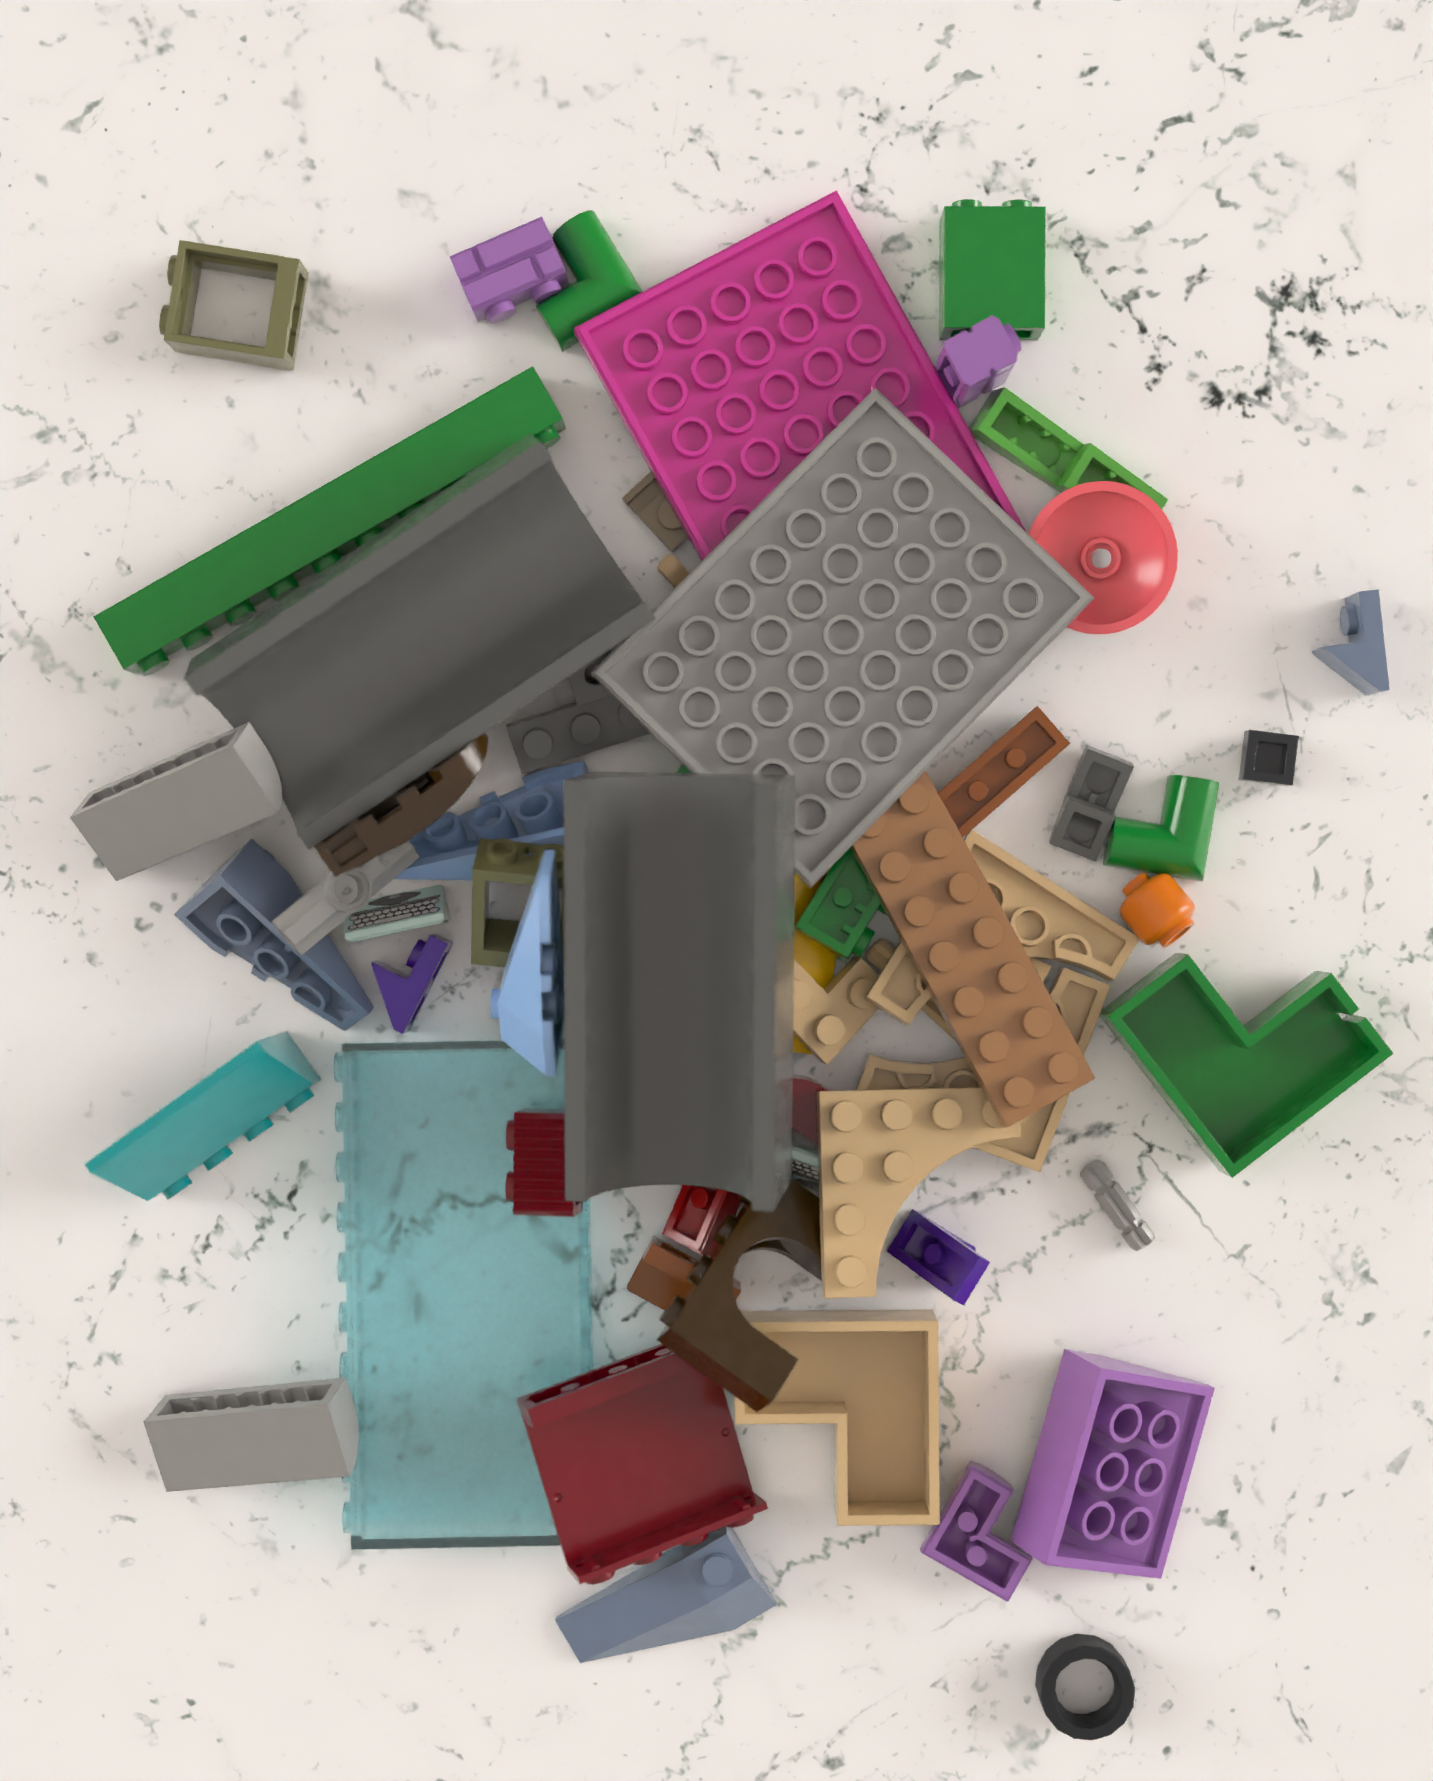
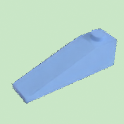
M555 850L544 851L504 967L500 989H492L490 1001L491 1018L499 1019L501 1040L545 1076H556L565 1023L564 960Z

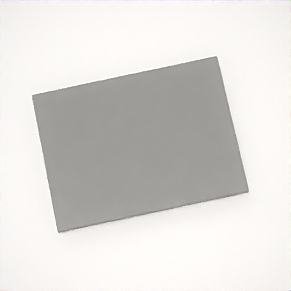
M875 388L652 611L656 619L623 640L591 672V676L691 773L796 775L795 875L811 888L1086 608L1094 597Z

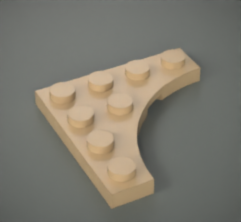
M971 830L965 836L964 841L1029 958L1054 960L1074 965L1092 972L1108 982L1116 979L1139 941L1136 935L975 831ZM901 940L864 999L907 1026L932 996Z
M1060 967L1048 993L1084 1056L1111 985L1065 967ZM868 1054L855 1090L982 1087L965 1057L940 1062L916 1063L891 1060ZM1070 1093L1022 1119L1021 1138L1001 1139L984 1143L974 1148L1040 1172Z
M982 1088L816 1092L822 1297H876L877 1272L886 1235L894 1217L914 1188L938 1166L965 1150L1001 1139L1021 1138V1120L1004 1128Z

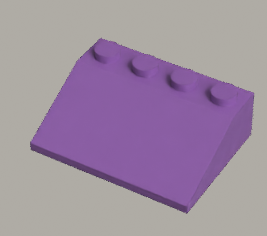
M1064 1349L1010 1542L1049 1566L1161 1579L1215 1387L1103 1355Z

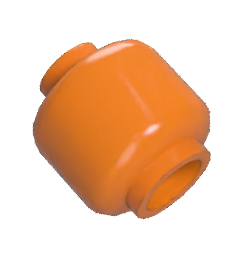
M1144 872L1123 888L1122 892L1127 898L1123 901L1119 914L1145 945L1153 946L1160 944L1163 948H1166L1182 937L1194 925L1191 916L1195 911V904L1170 875L1161 873L1150 878Z

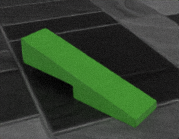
M1005 387L991 391L969 426L975 439L1060 493L1083 483L1111 481L1138 489L1149 496L1161 509H1163L1168 501L1166 497L1092 443H1081Z

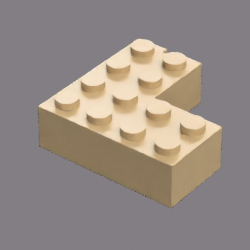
M933 1310L741 1311L742 1315L753 1327L799 1360L774 1401L760 1411H754L734 1396L735 1424H834V1509L838 1526L940 1525L938 1319Z

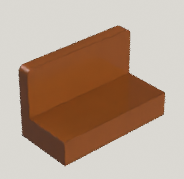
M653 1235L627 1284V1290L665 1310L675 1295L678 1294L684 1298L693 1283L688 1281L686 1277L698 1259ZM733 1278V1291L735 1300H737L741 1292V1282Z

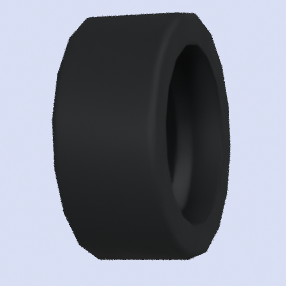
M1074 1634L1059 1639L1044 1652L1037 1666L1035 1686L1046 1717L1058 1731L1073 1739L1093 1741L1111 1735L1125 1724L1134 1707L1135 1685L1124 1658L1111 1643L1096 1635ZM1082 1659H1093L1103 1663L1111 1672L1114 1680L1113 1694L1109 1701L1097 1711L1087 1714L1072 1713L1065 1709L1058 1700L1055 1691L1056 1680L1060 1672L1072 1662Z

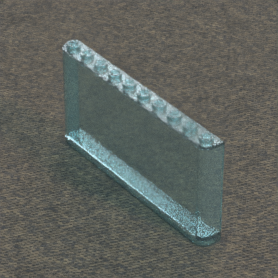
M562 1038L556 1076H545L501 1039L342 1043V1052H336L334 1056V1078L336 1082H342L343 1102H337L335 1106L336 1132H343L344 1152H338L336 1156L337 1182H344L345 1202H339L337 1206L338 1232H345L346 1252H340L338 1256V1280L340 1283L346 1282L347 1301L341 1302L339 1306L340 1333H347V1352L341 1353L339 1373L340 1378H347L357 1413L359 1429L358 1452L353 1471L349 1477H342L343 1483H350V1502H344L343 1532L351 1533V1550L560 1546L516 1398L594 1369L590 1199L583 1202V1211L575 1217L513 1215V1202H507L505 1197V1180L508 1171H513L514 1151L507 1150L505 1135L508 1121L514 1120V1112L523 1108L565 1109V1038Z

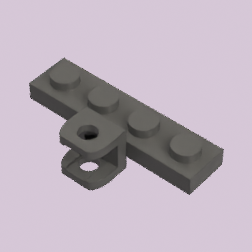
M608 650L569 676L576 699L575 703L506 724V729L522 774L650 734L594 678H589L584 673L587 667L599 665L612 652L611 650Z

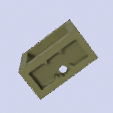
M179 240L177 255L170 257L167 269V280L172 289L169 305L164 304L160 313L159 329L161 335H164L163 340L175 352L293 371L309 273L300 259ZM201 268L276 280L265 347L191 336Z
M480 838L472 869L471 964L505 967L520 921L489 918V881L533 886L545 850H555L558 888L563 889L561 933L564 960V846L559 844L544 845L514 842L509 839Z

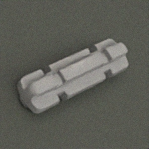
M1098 1159L1082 1169L1080 1177L1091 1191H1096L1094 1197L1116 1228L1123 1230L1121 1235L1130 1248L1139 1251L1149 1245L1155 1239L1154 1232L1146 1221L1139 1219L1141 1214L1116 1180L1112 1181L1113 1174L1106 1164Z

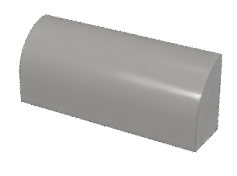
M247 722L89 792L70 819L115 881H119L279 813L282 804V787L279 773L271 754L250 722Z
M347 1378L165 1395L143 1422L166 1492L349 1477L353 1471L358 1452V1419Z

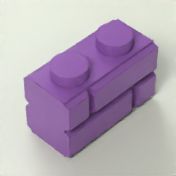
M542 216L449 256L477 322L487 319L490 324L504 321L516 313L515 306L530 299L539 304L562 291L560 286L569 283L564 265Z
M993 315L973 325L970 332L964 330L944 342L935 368L958 409L977 399L981 392L986 394L1005 383L1017 362L1018 352L1022 350L1021 343L1012 326L1008 323L1002 325L999 318Z

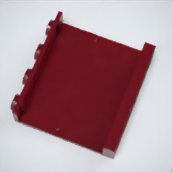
M663 1344L516 1398L567 1570L580 1585L584 1583L594 1585L611 1579L618 1569L630 1564L646 1565L658 1560L662 1556V1552L677 1545L693 1546L708 1538L709 1532L724 1526L729 1528L743 1526L754 1519V1514L768 1509L766 1501L752 1490L723 1388Z

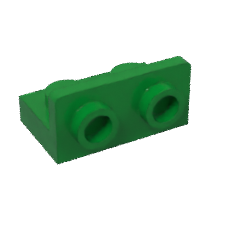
M850 848L831 867L795 926V930L837 954V959L845 964L852 953L861 957L875 934V931L868 928L877 911L887 915Z

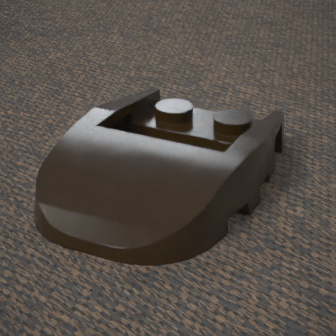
M485 732L314 846L316 852L332 874L337 877L408 842L450 809L470 787L482 767L488 748L487 733Z

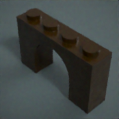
M792 1179L774 1211L752 1210V1202L739 1195L738 1199L744 1205L736 1217L728 1214L716 1230L712 1239L719 1244L710 1257L703 1253L688 1273L686 1279L693 1283L684 1298L678 1294L675 1295L659 1318L665 1324V1327L656 1339L756 1412L774 1401L799 1359L758 1331L745 1319L735 1300L733 1277L736 1265L743 1254L756 1250H769L790 1258L822 1281L819 1197L794 1179Z

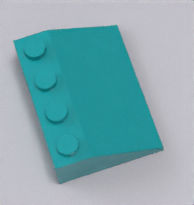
M287 1031L258 1040L84 1165L91 1174L146 1201L162 1193L169 1200L193 1183L188 1174L203 1164L210 1171L234 1154L229 1145L244 1135L250 1142L272 1127L274 1123L269 1116L283 1106L291 1113L315 1095L310 1087L320 1081L321 1078Z

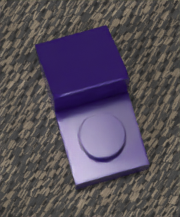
M431 934L427 942L419 939L406 963V966L412 968L410 975L381 961L371 962L395 1031L401 1034L410 1031L454 942L438 934Z
M913 1209L887 1250L889 1254L950 1299L962 1305H965L990 1264V1261L976 1252V1248Z

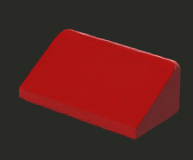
M682 1185L662 1234L700 1255L704 1253L707 1256H711L719 1244L712 1237L728 1214L736 1216L741 1201L738 1199L739 1194L716 1188Z

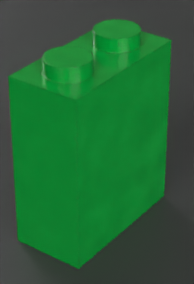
M963 199L953 202L952 206H944L939 221V340H948L964 330L970 332L973 325L992 315L999 318L1002 325L1010 324L1019 340H1038L1045 329L1046 206H1032L1031 201L1022 199L1005 201L1002 203V206H982V202L979 200Z

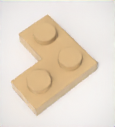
M854 956L824 989L794 959L793 1035L821 1063L828 1065L879 1009L864 999L878 975L860 957Z

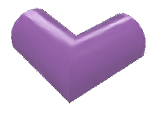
M969 1461L940 1512V1525H933L920 1547V1552L1007 1602L1010 1600L1033 1559L1027 1552L991 1532L1014 1491L1012 1485L991 1469L975 1461Z

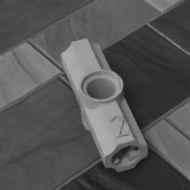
M408 841L337 877L329 871L319 883L271 922L287 943L301 956L353 912L364 908L371 897L420 857ZM344 874L355 879L358 885L357 897L348 904L338 901L333 891L335 881Z

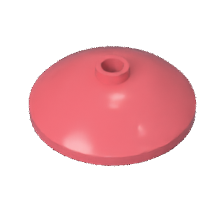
M1094 481L1067 489L1052 499L1041 510L1028 533L1094 597L1086 608L1067 626V628L1078 632L1110 634L1139 624L1161 605L1170 591L1175 578L1178 549L1170 521L1159 505L1149 496L1126 484L1111 481ZM1098 549H1106L1111 554V562L1105 568H1097L1092 563V555Z

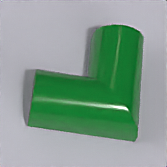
M588 210L572 217L563 223L554 232L552 237L555 246L577 281L536 305V310L562 352L579 342L574 334L575 327L643 292L593 210Z
M1169 775L1167 777L1160 824L1115 817L1107 836L1103 865L1152 874L1166 873L1171 877L1203 882L1220 782L1191 776Z

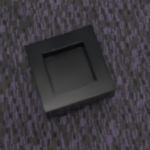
M1257 730L1244 731L1238 780L1293 786L1299 736Z

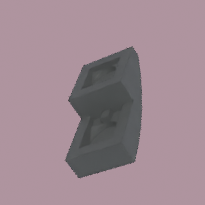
M1086 745L1058 813L1049 844L1096 862L1116 817L1114 811L1133 771V763Z

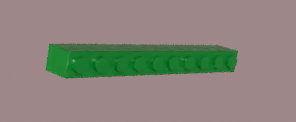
M532 366L93 617L123 670L134 674L141 672L143 676L155 673L170 663L167 656L183 647L187 651L201 647L213 638L211 631L227 622L230 626H235L250 619L257 613L255 606L271 597L273 601H279L300 587L299 581L313 573L318 575L342 559L341 557L357 549L526 435H533L543 443L546 449L550 448L561 439L559 433L566 429L563 418Z

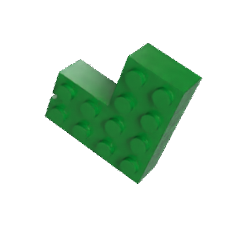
M1174 953L1104 1007L1099 1015L1217 1170L1231 1178L1394 1054L1366 1017L1353 1015L1359 1008L1330 972H1312L1243 1026L1189 954ZM1338 1013L1347 1015L1344 1018H1341Z

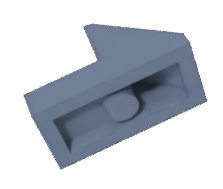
M1379 589L1359 591L1346 597L1345 606H1342L1340 610L1341 630L1345 636L1349 635V644L1324 646L1313 650L1312 654L1364 695H1374L1390 690Z

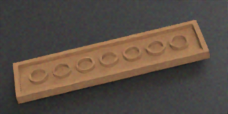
M925 771L850 849L881 902L884 911L1001 1124L1005 1128L1094 1080L1095 1076Z

